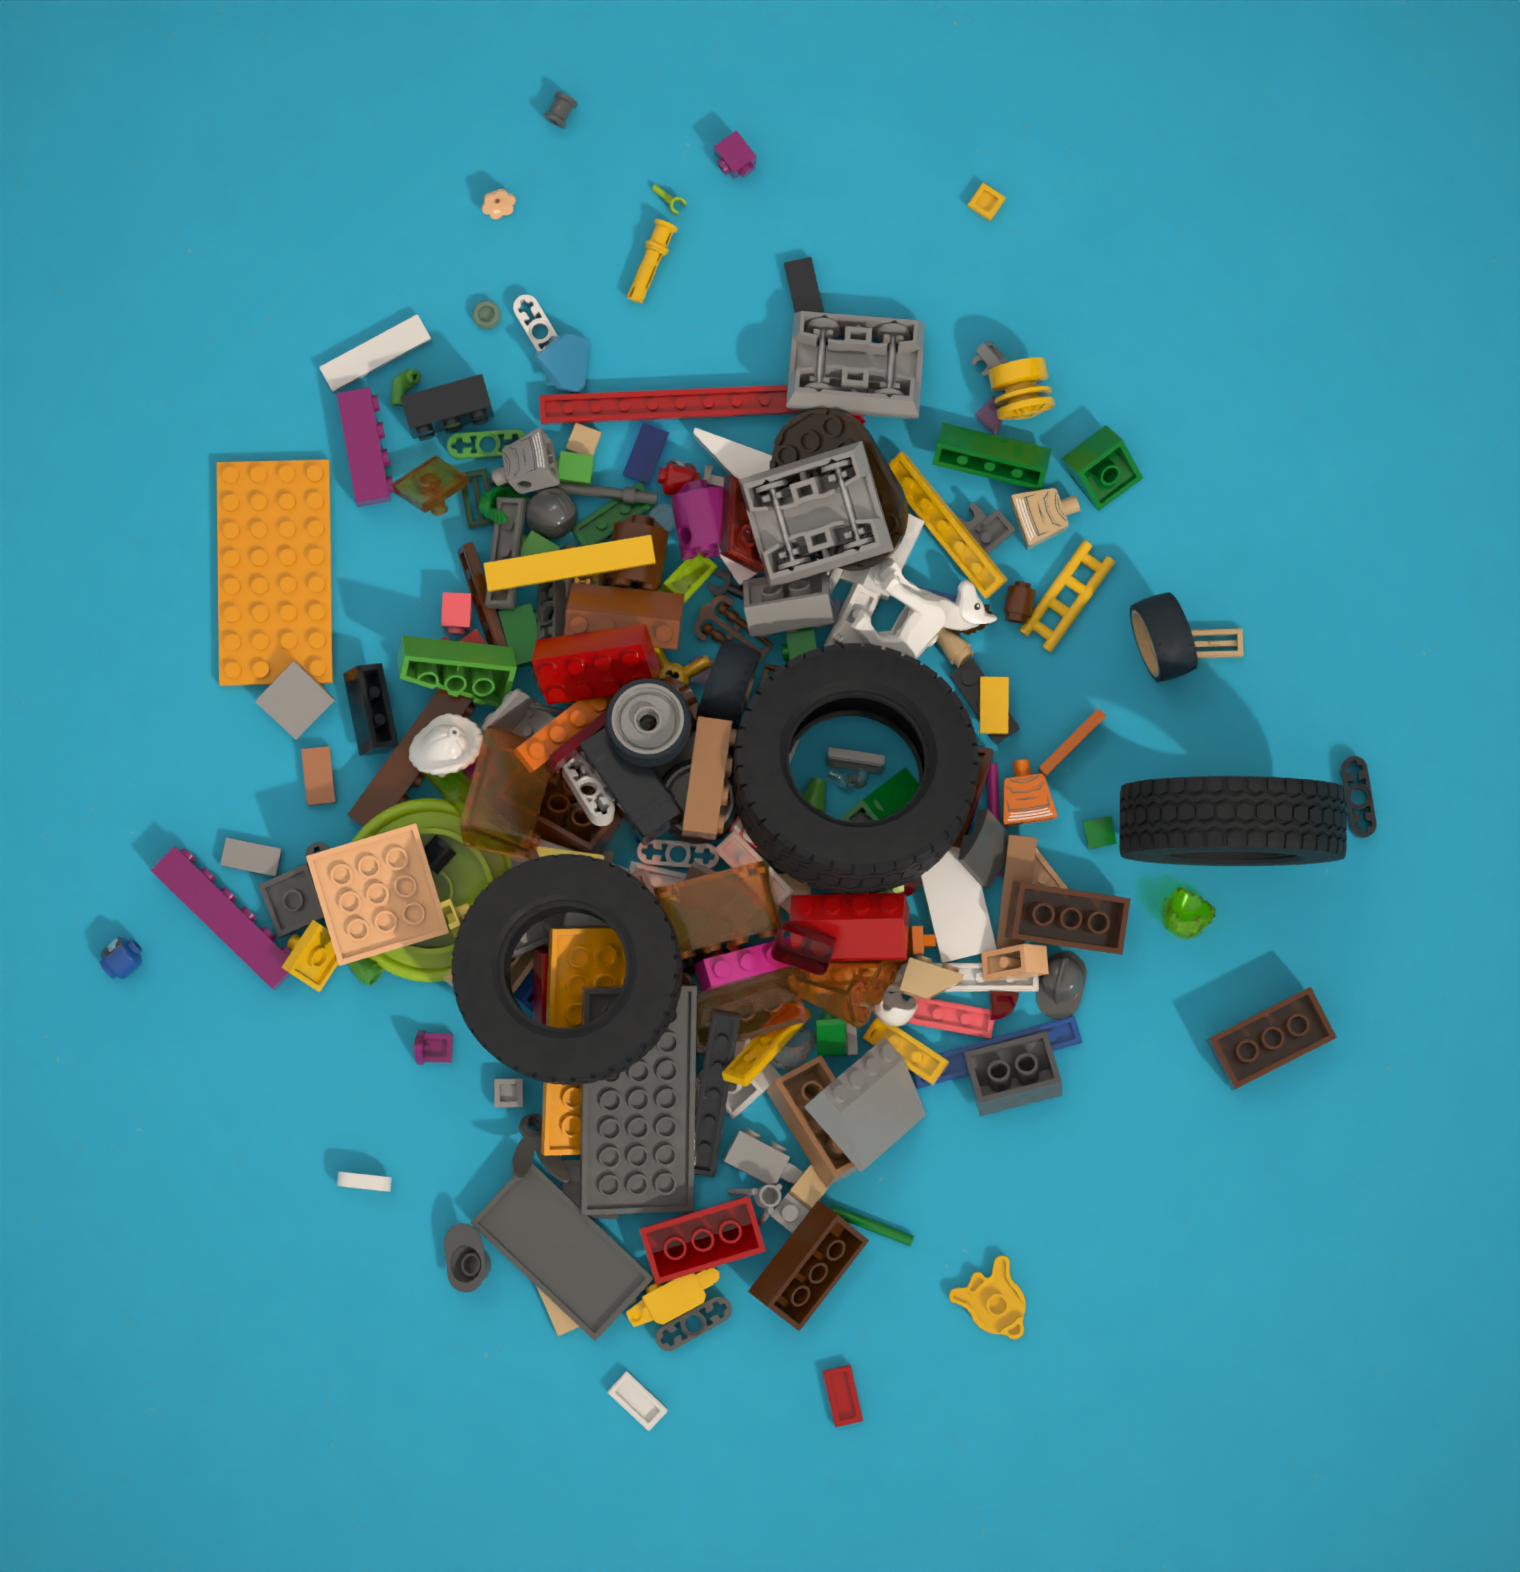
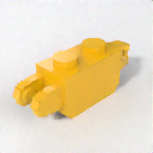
M714 1267L703 1270L696 1275L693 1273L673 1279L663 1286L661 1283L657 1285L655 1283L645 1288L647 1294L642 1296L643 1300L626 1312L627 1317L633 1327L653 1320L663 1325L703 1304L706 1297L704 1289L719 1281L720 1271H717Z

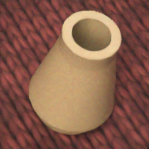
M944 627L938 632L936 641L951 665L955 664L959 668L973 656L974 651L971 649V644Z

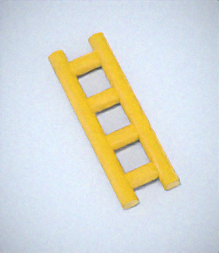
M1086 540L1082 541L1034 608L1031 618L1028 617L1027 624H1023L1019 629V632L1026 637L1032 631H1035L1045 638L1046 641L1042 648L1049 653L1054 650L1116 563L1108 556L1101 563L1088 554L1093 546ZM1081 562L1095 571L1086 585L1072 576ZM1065 585L1079 594L1070 608L1056 599ZM1048 608H1051L1063 617L1054 630L1040 622Z

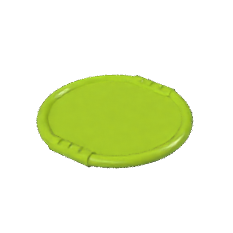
M420 798L396 804L371 819L351 841L354 842L417 823L423 847L435 835H438L457 854L438 875L432 869L430 870L440 903L451 899L455 907L466 903L469 905L474 903L475 898L483 889L485 890L488 887L489 883L498 876L503 875L505 871L511 869V858L515 853L507 837L488 817L465 804L440 798ZM445 916V920H446V923H447V926H448V924H450V923H449V921H448L447 916ZM448 926L449 933L368 958L378 962V966L383 970L404 979L418 982H443V978L452 967V953L457 937L453 936Z

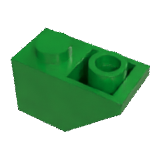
M822 1014L820 1016L821 1020L815 1021L817 1057L820 1055L822 1057L845 1056V1018L838 1019V1014Z

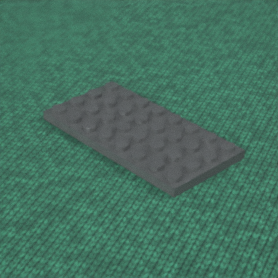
M682 984L680 999L678 1000L675 1014L670 1021L671 1023L664 1035L661 1036L659 1042L646 1056L631 1065L632 1067L615 1074L613 1077L581 1085L579 1213L581 1215L693 1211L697 985ZM622 986L582 987V1025L590 1023L603 1015L619 996Z

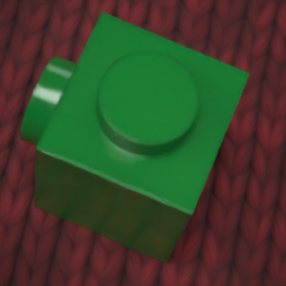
M814 627L799 629L795 632H785L786 644L781 645L783 661H790L799 655L803 657L805 652L817 649Z

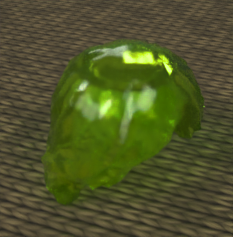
M1178 887L1176 891L1164 899L1162 923L1165 929L1174 936L1186 940L1194 939L1203 932L1205 927L1212 924L1213 918L1216 917V908L1209 904L1207 900L1204 901L1201 896L1198 897V895L1187 891L1185 888Z

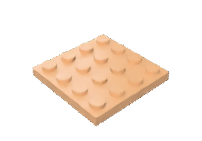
M417 823L306 856L339 966L449 933Z

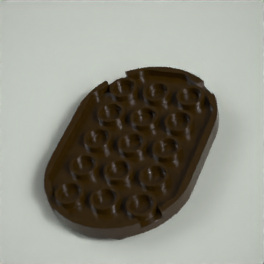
M814 409L797 415L781 429L774 441L775 446L772 460L770 461V469L863 441L894 551L838 568L847 571H858L875 567L887 560L897 550L905 535L908 523V505L904 491L872 435L858 419L840 410ZM851 465V466L842 468V470L847 469V468H851V467H854V466ZM818 468L806 472V475L809 479L835 473V471L821 473V469ZM800 476L789 477L787 479L789 484L776 490L790 487V484L800 482ZM843 545L828 549L830 556L844 552ZM822 551L814 553L819 560L823 559Z

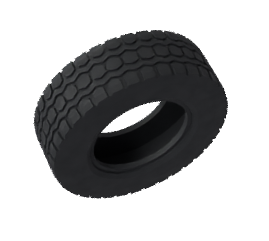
M1197 776L1149 779L1130 782L1121 786L1119 849L1121 857L1125 859L1150 863L1198 866H1282L1338 861L1344 859L1346 855L1347 794L1345 787L1340 784L1311 779L1281 777Z
M553 854L520 863L521 865L514 866L505 871L500 877L495 878L488 884L485 890L481 891L475 898L473 905H470L464 916L465 919L460 924L457 939L454 942L451 971L453 975V990L459 1011L467 1027L484 1049L502 1064L521 1075L556 1085H582L613 1077L615 1074L632 1067L631 1065L640 1061L653 1049L661 1036L664 1035L675 1014L682 988L683 965L680 945L674 927L665 910L650 890L636 877L629 874V872L610 862L580 854H558L555 856ZM560 913L586 914L606 923L618 935L626 960L625 980L620 994L612 1006L592 1022L571 1028L547 1026L527 1016L515 999L510 980L511 960L521 938L539 921Z

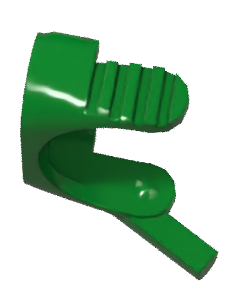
M500 485L482 494L479 501V510L481 514L492 521L504 524L507 521V514L502 510L496 509L497 497L525 498L527 501L526 505L532 497L517 493L513 487Z

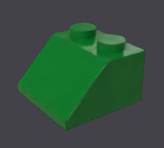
M1107 425L1061 458L1071 477L1098 511L1143 478L1124 441Z

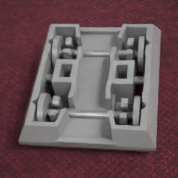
M807 311L794 313L786 407L798 411L835 409L850 415L899 419L919 418L925 323L919 320ZM838 337L845 338L844 340H835ZM871 340H878L880 343H871Z
M863 441L738 479L754 539L770 588L894 551ZM851 465L854 466V467H851V468H847V469L842 470V468H845V467H848V466H851ZM818 468L821 469V473L835 471V473L809 479L806 475V472ZM800 476V482L790 484V487L776 490L788 485L787 479L789 477ZM770 491V493L760 495V493ZM843 545V553L830 556L828 549ZM822 551L823 559L811 562L810 556L804 557Z

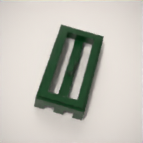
M487 468L459 473L469 529L494 525V521L489 518L484 519V515L479 510L481 497L477 476H482L485 492L491 490ZM466 478L472 479L479 519L477 521H473Z

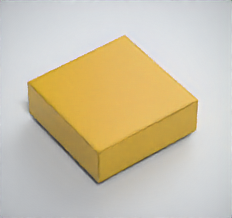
M983 182L967 207L991 222L1006 200V197Z

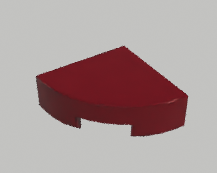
M990 991V1020L1002 1019L1011 1014L1016 1007L1019 992Z

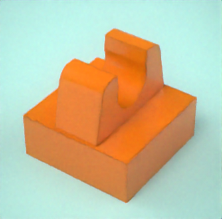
M923 926L908 927L907 957L923 955L924 948L936 946L935 935H923Z

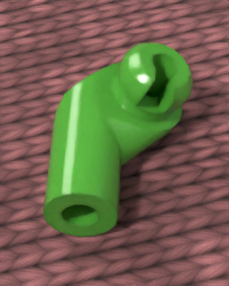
M404 370L393 379L390 405L403 406L401 396H405L406 391L420 382L421 375L418 370Z

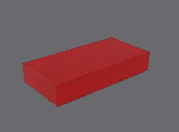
M851 1365L824 1370L823 1376L835 1427L863 1421Z

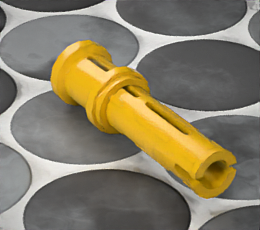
M655 219L654 221L656 226L650 240L645 242L646 252L631 288L626 295V298L639 304H643L662 256L665 257L668 254L669 249L667 247L672 235L678 231L676 226L661 219Z

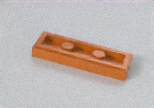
M1097 709L1039 766L1038 772L1044 773L1046 778L1105 719L1106 715L1100 709Z

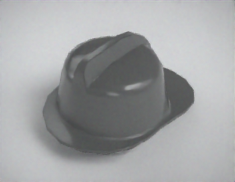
M1059 952L1047 959L1049 974L1040 976L1039 991L1036 997L1039 1009L1052 1019L1067 1018L1078 1009L1087 976L1085 964L1077 955L1070 952Z
M464 1223L452 1226L447 1231L444 1239L448 1279L453 1288L459 1292L469 1293L476 1290L488 1276L491 1270L490 1256L484 1250L481 1236L474 1227Z

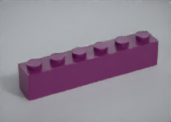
M174 846L150 871L273 990H276L291 975L281 967L292 951L286 946L280 949L273 942L277 937L266 926L260 929L253 922L257 918L245 906L240 910L233 903L236 897L225 886L220 890L213 883L216 878L205 867L199 870L193 864L196 858L186 848L180 851Z

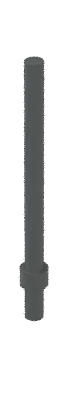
M491 475V484L496 485ZM561 481L560 484L552 486L564 490L567 494L623 500L625 504L635 505V502L657 505L658 493L637 491V488L634 487L619 489ZM508 482L503 484L512 487Z

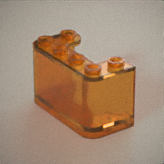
M759 861L653 889L656 899L665 910L674 927L682 959L697 956L695 950L701 948L704 949V953L721 949L720 943L731 941L732 946L749 942L748 936L759 934L760 939L776 936L778 928L783 924L768 861Z

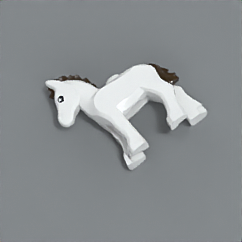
M889 558L879 570V576L885 580L879 587L906 605L898 616L892 630L876 631L871 624L869 614L861 609L852 625L846 620L840 619L833 628L831 635L840 643H861L863 647L865 643L882 646L881 649L885 650V647L902 652L901 656L907 654L917 659L927 647H931L936 642L938 632L943 627L958 635L961 632L970 635V633H976V630H982L985 628V625L996 621L997 616L993 615L992 611H989V604L982 603L972 582L964 580L958 585V595L956 601L953 602L946 597L918 588L914 583L906 580L899 566Z

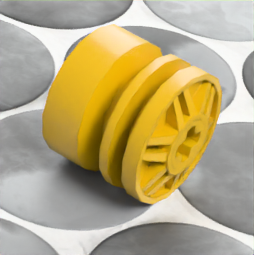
M1033 357L1015 360L988 370L991 390L1005 392V394L994 399L996 406H1003L997 410L998 419L1020 420L1031 418L1055 407L1054 398L1046 397L1052 393V388L1049 386H1038L1039 383L1049 377L1044 358Z

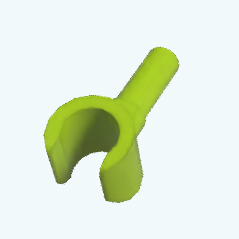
M657 184L652 187V190L669 204V211L673 215L680 214L673 208L674 202H680L684 207L687 206L683 198H673Z

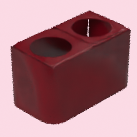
M785 921L778 928L771 956L778 962L816 975H823L827 972L836 938ZM785 931L803 936L802 944L796 948L787 946L783 941ZM813 940L826 944L830 947V952L824 957H817L811 952L810 944Z

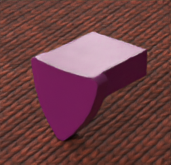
M419 1030L414 1042V1054L417 1065H424V1062L452 1063L453 1034L425 1033V1030Z

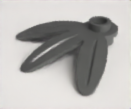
M539 1114L524 1116L519 1123V1131L523 1138L519 1142L511 1162L513 1177L517 1180H522L526 1176L536 1151L539 1160L551 1175L564 1183L569 1182L570 1175L560 1155L544 1156L541 1154L542 1116ZM529 1126H533L536 1129V1132L531 1130Z

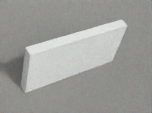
M948 851L937 864L920 876L941 963L997 949L982 886L958 861L959 852Z

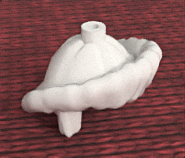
M446 713L433 719L414 737L409 748V760L420 772L444 778L446 774L457 773L459 770L466 769L468 765L475 762L484 748V736L475 722H471L468 718L461 715Z

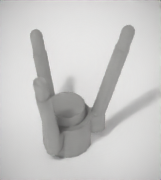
M774 1183L761 1186L758 1189L733 1188L727 1189V1193L755 1196L757 1205L765 1209L758 1221V1226L762 1227L770 1214L774 1213L773 1207L779 1204L781 1200L780 1190L782 1185Z

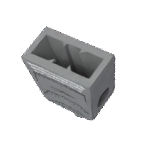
M541 427L502 450L504 466L491 471L492 478L497 486L508 482L519 494L560 484L553 441Z

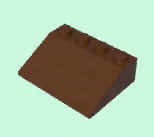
M546 761L530 774L523 763H521L495 795L494 815L533 837L577 852L600 855L623 819V815L617 806H615L613 821L606 826H597L589 820L563 778L562 767L552 774L546 768ZM579 768V769H575L576 772H577L578 775H579V773H580V768ZM584 786L580 789L586 795H592L596 792L592 786ZM597 801V802H596V804H597V812H602V811L600 810L599 806H598V801Z

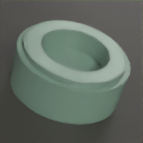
M481 301L473 309V320L479 328L491 330L501 320L500 309L492 301Z

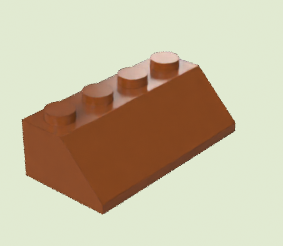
M572 582L566 610L564 636L646 624L653 648L679 651L685 594Z

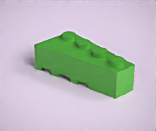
M402 636L397 654L400 679L431 689L437 687L446 690L447 694L455 697L462 695L473 699L474 703L483 706L487 703L496 706V710L502 705L503 698L511 692L517 669L513 647Z

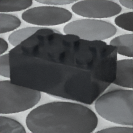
M482 374L401 396L413 439L419 438V441L432 439L436 436L435 433L445 430L446 433L460 431L463 429L462 425L473 423L474 426L488 423L490 421L489 418L494 417Z

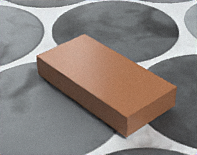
M330 746L301 749L307 806L336 803Z

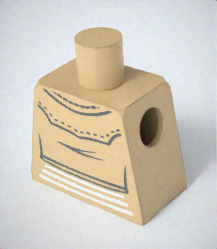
M1056 488L1019 493L1010 497V503L1027 550L1065 531L1069 526L1066 516L1080 511L1075 495L1060 500Z

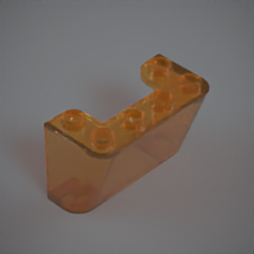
M907 948V960L830 961L827 972L823 975H816L794 968L788 977L792 994L859 1029L864 1024H867L873 1009L877 1004L881 1003L885 991L889 985L894 983L902 965L907 963L910 951Z

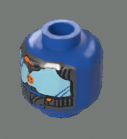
M117 937L101 951L100 956L102 960L99 963L111 978L125 979L142 964L140 953L143 950L133 938L128 941L124 937Z

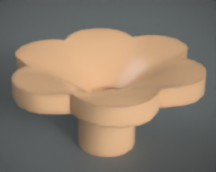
M498 189L487 193L481 206L482 212L490 214L492 219H499L503 215H510L513 212L516 198L513 194H508L505 189Z

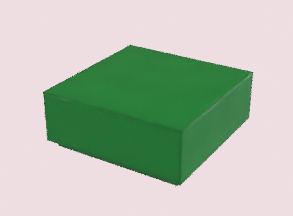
M1111 816L1082 822L1088 850L1117 844Z

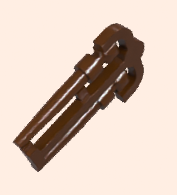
M725 595L716 596L709 605H704L700 608V617L695 622L694 632L701 640L705 641L708 634L717 643H722L723 640L730 641L735 637L746 646L761 653L759 663L773 646V643L767 638L754 636L766 645L760 650L737 632L740 627L748 633L749 629L747 622L740 618L736 611L728 609L734 603L729 597ZM719 601H725V603L718 605V613L726 615V619L731 623H736L733 628L714 615L713 608ZM705 619H712L714 622H716L718 625L724 628L727 632H729V634L725 637L724 633H722L720 630L716 631L711 623H705L702 626V630L704 632L702 633L700 631V625L703 623Z

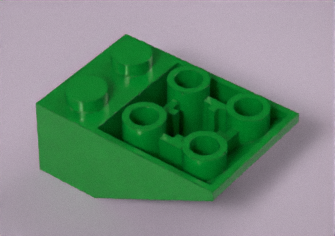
M905 767L856 804L840 820L870 822L888 817L899 811L911 800L919 788V783Z

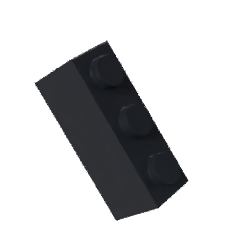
M382 663L355 666L344 673L343 676L359 756L386 753L398 746V740Z

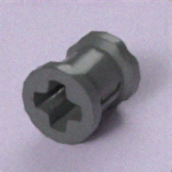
M557 91L554 95L556 98L550 110L544 113L543 117L551 124L564 129L567 125L565 121L572 108L577 107L578 103L568 95Z

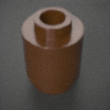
M1015 581L1014 585L1008 586L1003 611L1006 614V621L1027 624L1028 617L1031 618L1036 593L1035 590L1031 589V584Z

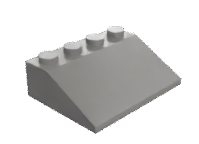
M883 1038L804 1106L860 1172L866 1169L926 1116L904 1058L886 1038Z

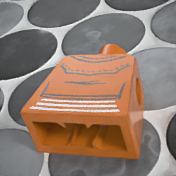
M1029 759L1013 761L1014 777L1003 780V827L1056 820L1057 812L1044 773L1031 775Z

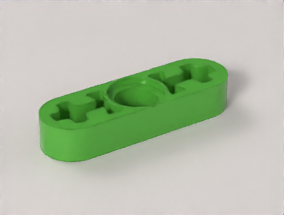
M517 429L456 433L448 439L447 449L450 456L456 460L503 458L502 452H500L501 443L499 437H504V442H512L513 437L518 436L520 439L526 434ZM489 437L495 440L496 447L492 452L481 450L480 442L484 438ZM476 438L475 447L477 453H472V447L463 448V453L461 454L456 449H452V446L457 445V440H462L464 445H472L471 439Z

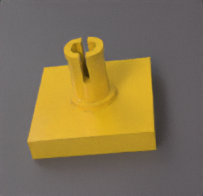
M312 920L302 937L295 934L289 939L287 947L292 952L281 968L320 993L337 967L338 961L328 929Z

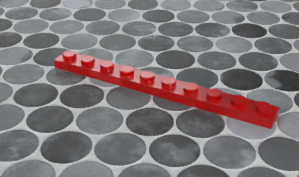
M788 385L540 395L541 425L801 414L806 411L792 410L786 407Z

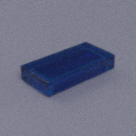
M643 423L624 469L623 476L649 486L669 437V432Z

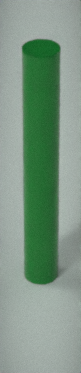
M834 1205L832 1211L846 1222L911 1246L914 1238L913 1235Z

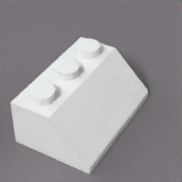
M908 514L907 529L903 540L897 550L889 557L895 561L901 572L925 522ZM887 560L869 569L858 571L844 570L841 574L840 580L850 585H853V583L859 584L879 595L880 599L888 602L890 594L879 587L885 580L878 574Z

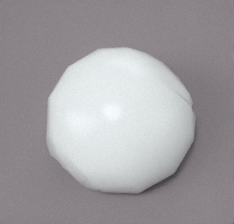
M878 990L871 1000V1008L874 1015L881 1022L889 1026L905 1025L918 1008L914 998L905 1001L902 998V993H899V991L889 993Z

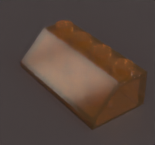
M790 966L698 994L696 1018L698 1054L706 1052L713 1009L741 1013L737 1042L807 1022L808 1019L792 967Z

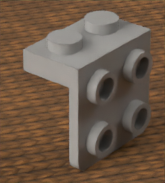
M517 688L509 692L503 698L502 705L485 718L481 731L498 742L510 755L522 763L513 750L550 723L555 717L551 713L531 709L529 707L531 703L541 704Z

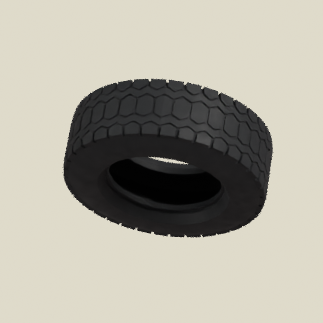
M844 643L843 647L840 644L823 646L822 650L817 648L805 652L803 657L799 655L786 662L785 666L782 665L773 672L757 689L746 707L738 727L731 769L732 792L738 816L753 844L757 845V849L768 861L771 860L772 864L784 874L789 873V877L803 884L807 882V886L822 891L825 888L828 889L827 892L845 894V892H848V894H866V892L872 894L886 891L887 888L889 890L905 885L907 881L911 882L937 864L957 840L965 825L977 788L979 773L978 744L974 727H972V721L966 708H964V704L955 691L951 692V686L941 676L937 677L938 673L925 664L920 665L921 661L907 654L901 656L902 652L885 647V650L881 649L882 646L866 643L864 647L861 646V643ZM858 716L878 721L895 731L911 749L919 770V788L911 800L899 811L876 821L849 822L830 817L819 811L805 799L792 777L789 754L799 738L813 726L831 718Z

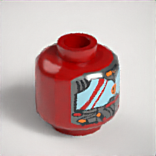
M672 459L667 463L666 468L660 467L657 483L662 484L663 494L674 496L686 483L699 480L700 473L696 472L694 464Z

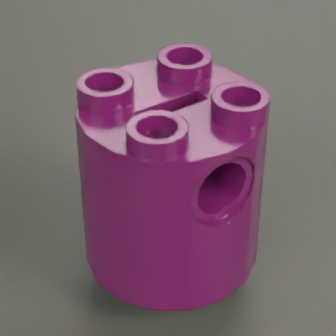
M696 480L686 483L670 498L682 560L696 558L698 554H703V558H713L720 556V552L737 549L726 489L724 487H712L707 483V480Z

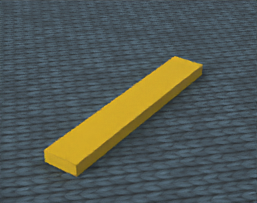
M900 452L888 464L904 491L907 503L918 517L925 521L926 527L985 599L989 598L1008 579L907 454Z
M652 535L487 562L484 563L488 592L652 565L656 564Z

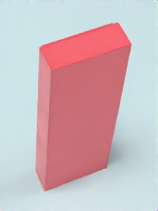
M914 998L918 1008L907 1022L908 1024L991 1039L994 1020H990V1009L932 998L927 1001Z

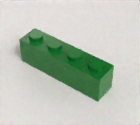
M942 423L932 465L1042 490L1052 449Z

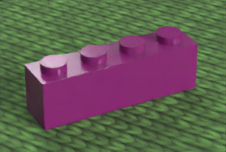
M370 387L337 393L356 504L358 507L390 502V493H395L393 478L392 476L387 477L385 466L390 465L388 450H382L380 439L385 438L383 422H377L376 412L380 411L378 395H372Z

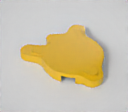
M1000 1255L995 1258L990 1277H985L981 1272H974L967 1287L954 1288L949 1292V1300L966 1308L972 1320L982 1330L992 1334L1006 1335L1010 1339H1018L1023 1335L1026 1301L1020 1287L1014 1283L1010 1276V1261L1007 1256Z

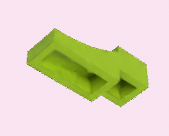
M698 554L696 558L685 560L662 584L658 591L685 594V605L718 566L709 558H703V554Z

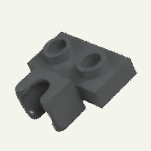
M974 502L969 506V512L973 516L972 521L965 522L961 517L957 516L988 555L1016 532L1014 526L999 509L987 517Z

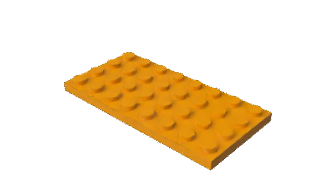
M330 461L217 462L219 685H271L294 660L320 684H333Z
M549 927L547 1026L571 1028L582 1025V987L623 986L626 973L625 953L618 935L611 927ZM543 1082L541 1154L544 1156L580 1155L581 1084L556 1085Z

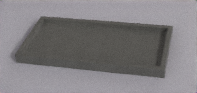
M532 1163L528 1173L522 1180L512 1177L470 1222L472 1226L594 1341L605 1332L654 1279L640 1263L589 1215H581L579 1213V1206L534 1163Z

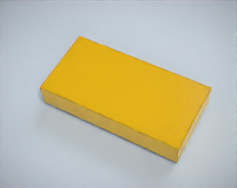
M980 677L979 734H1008L1009 677Z

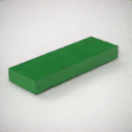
M641 482L633 486L637 488V491L647 492ZM613 499L577 523L572 532L582 546L599 544L612 536L615 522L634 514L644 515L656 507V504L635 502V505L625 504L623 500Z

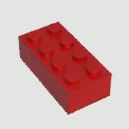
M646 624L536 640L532 656V663L547 705L614 696L621 687L629 682L645 678L659 679L660 666Z

